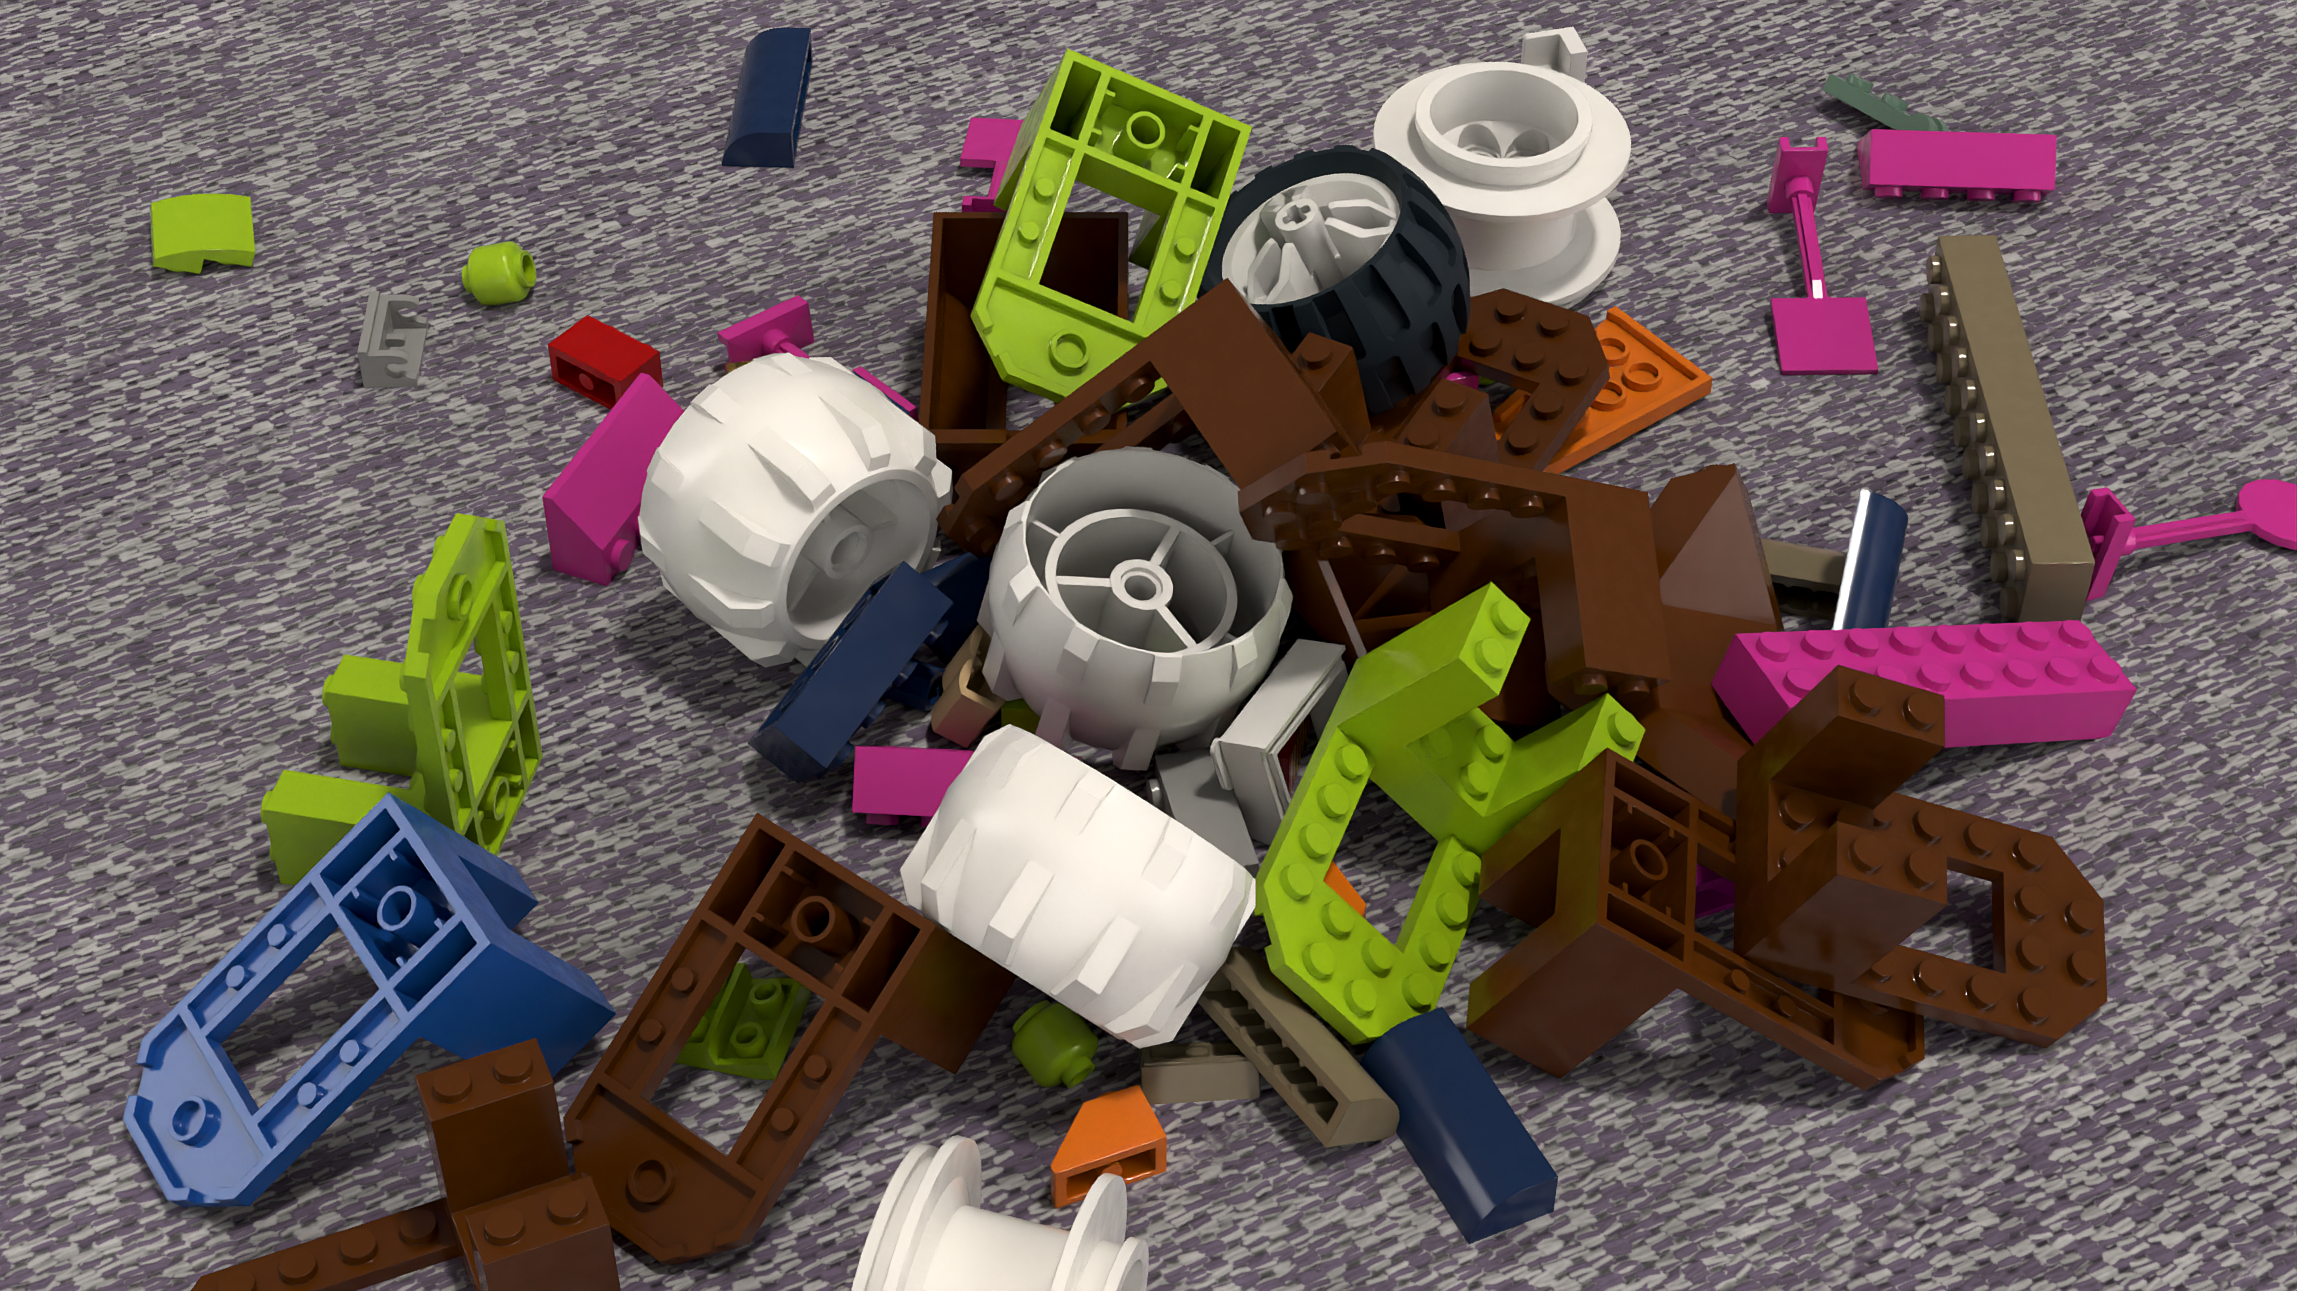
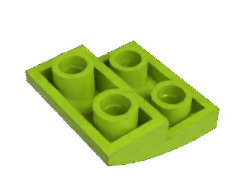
M217 193L192 194L151 203L150 227L154 267L165 268L173 272L185 271L200 274L204 259L217 261L224 265L236 264L252 267L255 256L251 198L249 196Z
M737 963L678 1055L675 1063L757 1080H775L811 996V991L793 978H752L746 964Z

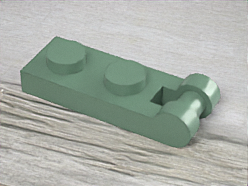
M1849 73L1847 79L1830 74L1822 89L1894 130L1948 131L1946 123L1940 119L1922 113L1911 114L1907 112L1906 109L1909 103L1888 92H1885L1881 98L1870 92L1874 84L1853 73Z

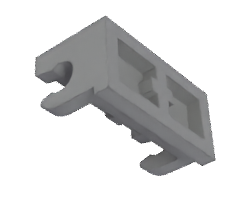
M379 291L369 292L357 351L364 388L418 386L429 326L427 317L416 315L405 317L398 312L401 308H418L419 299L417 297L406 294L380 295Z

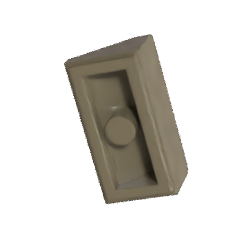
M1232 1040L1161 1044L1138 1048L1141 1090L1149 1105L1255 1099L1260 1096L1259 1071Z

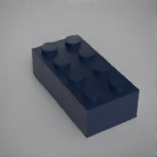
M902 561L871 583L752 736L748 744L797 783L813 775L820 779L829 768L835 771L854 748V745L848 741L849 738L861 727L867 729L885 708L886 704L880 699L881 696L885 695L893 685L898 688L913 672L918 663L911 657L924 644L928 647L933 644L945 630L949 621L943 615L953 604V601L905 561Z

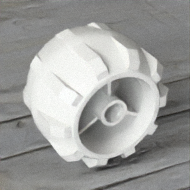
M773 353L754 358L752 362L731 371L714 384H709L690 402L689 407L674 423L660 447H657L647 468L648 474L642 492L640 516H638L643 554L655 563L660 571L663 586L682 601L698 619L709 624L749 659L764 667L792 662L794 658L807 667L871 583L902 561L909 564L919 574L932 569L941 551L940 540L936 538L938 527L936 518L943 506L952 503V470L936 458L935 435L893 404L882 391L856 376L832 357H810L808 359L793 356L791 353Z
M1125 446L1122 449L1099 451L1079 458L1075 456L1062 461L1042 472L1038 487L1028 495L1023 503L1009 510L1002 536L996 545L990 564L989 581L977 618V622L992 638L982 673L992 693L1007 701L1023 698L1034 713L1040 717L1035 733L1036 736L1061 750H1064L1073 739L1091 747L1112 751L1113 765L1119 769L1147 770L1154 750L1176 745L1181 751L1210 747L1213 740L1221 738L1232 724L1237 710L1245 707L1251 700L1256 687L1262 685L1265 675L1278 652L1281 635L1288 620L1293 595L1285 579L1281 555L1283 550L1277 549L1275 543L1252 540L1239 513L1237 492L1240 489L1229 480V477L1208 465L1204 466L1181 456L1155 451L1152 448Z
M1011 724L982 738L962 772L947 788L938 810L900 868L906 901L920 910L925 918L1117 1039H1125L1139 1049L1173 1041L1210 979L1226 961L1233 942L1255 909V878L1239 863L1112 779L1038 736Z

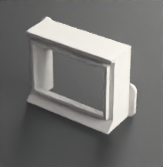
M1297 639L1222 737L1215 738L1211 744L1210 755L1220 785L1225 790H1232L1234 788L1249 836L1252 839L1271 845L1291 802L1277 754L1308 713H1310L1316 736L1320 740L1349 677L1341 657L1346 650L1345 645Z

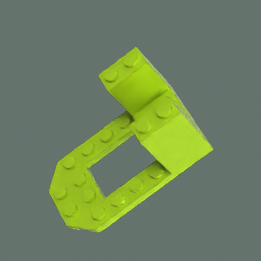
M1067 48L1024 119L993 204V206L1007 211L970 315L1002 381L1059 403L1195 302L1252 126ZM1075 180L1145 209L1128 262L1149 271L1131 322L1039 284ZM1161 377L1155 382L1154 389L1145 398L1135 403H1126L1114 413L1160 395L1167 387L1166 382Z
M456 513L445 535L437 537L433 547L432 560L425 574H419L413 585V611L406 657L403 663L344 654L334 675L330 674L327 676L322 690V702L329 710L332 723L330 738L332 744L337 746L341 766L410 776L409 789L283 770L273 791L269 790L264 795L260 809L261 821L267 826L271 842L270 858L276 863L280 883L296 885L388 792L495 856H498L543 758L505 521ZM473 639L475 652L481 655L483 664L482 675L458 672Z
M1492 582L1356 660L1255 878L1254 914L1255 916H1264L1271 945L1264 949L1270 971L1352 1045L1376 1041L1397 1024L1436 1008L1480 899L1478 891L1482 854L1607 747L1634 762L1646 730L1631 713L1626 711L1608 693L1516 742L1483 713L1478 706L1499 695L1530 622V618L1518 605L1510 600ZM1369 778L1438 841L1395 946L1323 881Z

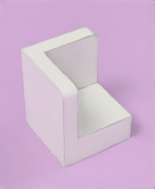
M1574 27L1527 33L1523 36L1521 64L1547 68L1585 83L1588 51Z

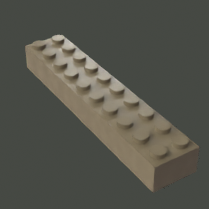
M1996 235L1938 236L1935 255H1929L1927 258L1926 277L1929 287L1928 293H1922L1920 296L1919 315L1922 322L1929 323L1927 333L1928 349L1930 352H1937L1936 378L1938 383H1945L1946 385L1944 396L1946 414L1954 415L1955 418L1953 426L1954 444L1956 447H1963L1964 450L1962 458L1963 477L1965 480H1972L1973 483L1971 492L1972 510L1974 514H1981L1982 516L1981 543L1983 548H1991V580L1993 583H2000L2002 588L2000 592L2001 616L2003 619L2010 618L2011 623L2079 620L2081 622L2095 560Z

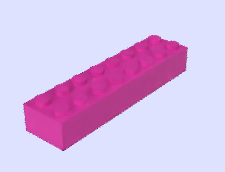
M2079 620L1739 633L1734 635L1711 682L1714 690L1754 745L1837 665L1944 695V748L2105 738L2111 736L2137 691L2122 672L2120 665L2109 657L2094 639L2091 630Z

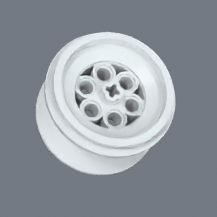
M1477 62L1449 66L1415 78L1400 87L1382 105L1374 123V149L1385 152L1413 171L1436 194L1449 213L1459 233L1466 254L1470 277V297L1505 288L1569 309L1586 298L1613 269L1620 249L1621 230L1617 215L1605 196L1619 184L1628 168L1631 154V137L1626 121L1619 110L1600 92L1573 77L1547 68L1512 62Z
M956 1135L949 1138L940 1149L923 1143L918 1144L902 1160L886 1189L871 1225L851 1291H1146L1149 1252L1145 1240L1129 1237L1125 1241L1127 1192L1123 1178L1118 1175L1103 1173L1097 1178L1087 1193L1070 1231L980 1209L982 1183L980 1152L974 1140Z

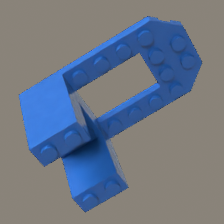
M388 792L141 1040L136 1064L143 1066L144 1069L138 1094L128 1095L123 1121L168 1201L182 1207L250 1206L419 1037L465 1060L536 1038L553 1078L617 1013L590 975L511 931L539 903L514 866ZM340 927L379 990L259 1109L221 1044Z

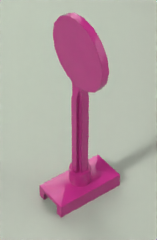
M2258 479L2245 484L2235 500L2236 512L2134 528L2136 519L2108 487L2090 490L2081 512L2082 521L2095 560L2086 601L2104 596L2120 557L2132 554L2135 549L2250 531L2272 544L2297 550V485L2277 479Z

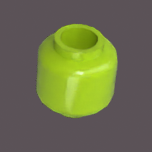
M513 241L474 248L468 256L467 265L462 268V281L466 291L473 293L478 302L487 306L524 300L530 292V287H534L537 278L533 257L527 250H523L521 246Z
M1048 1000L1041 1001L1028 1009L1015 1022L1013 1032L1016 1035L1012 1041V1052L1040 1086L1050 1088L1063 1082L1068 1088H1073L1084 1081L1094 1070L1095 1065L1091 1059L1098 1049V1037L1078 1013L1062 1003L1051 1004Z

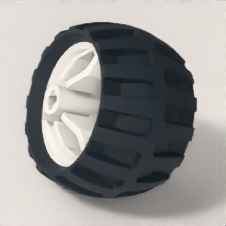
M1335 145L1334 149L1315 152L1312 149L1295 154L1293 159L1275 167L1269 166L1254 175L1255 179L1241 190L1230 194L1197 293V299L1228 278L1280 338L1291 355L1309 332L1353 347L1368 415L1374 414L1377 416L1393 409L1394 404L1412 393L1417 395L1431 384L1430 379L1443 365H1449L1458 352V341L1461 334L1466 333L1469 323L1471 302L1468 262L1461 238L1449 213L1436 194L1413 171L1380 150L1371 148L1369 151L1357 149L1353 145Z

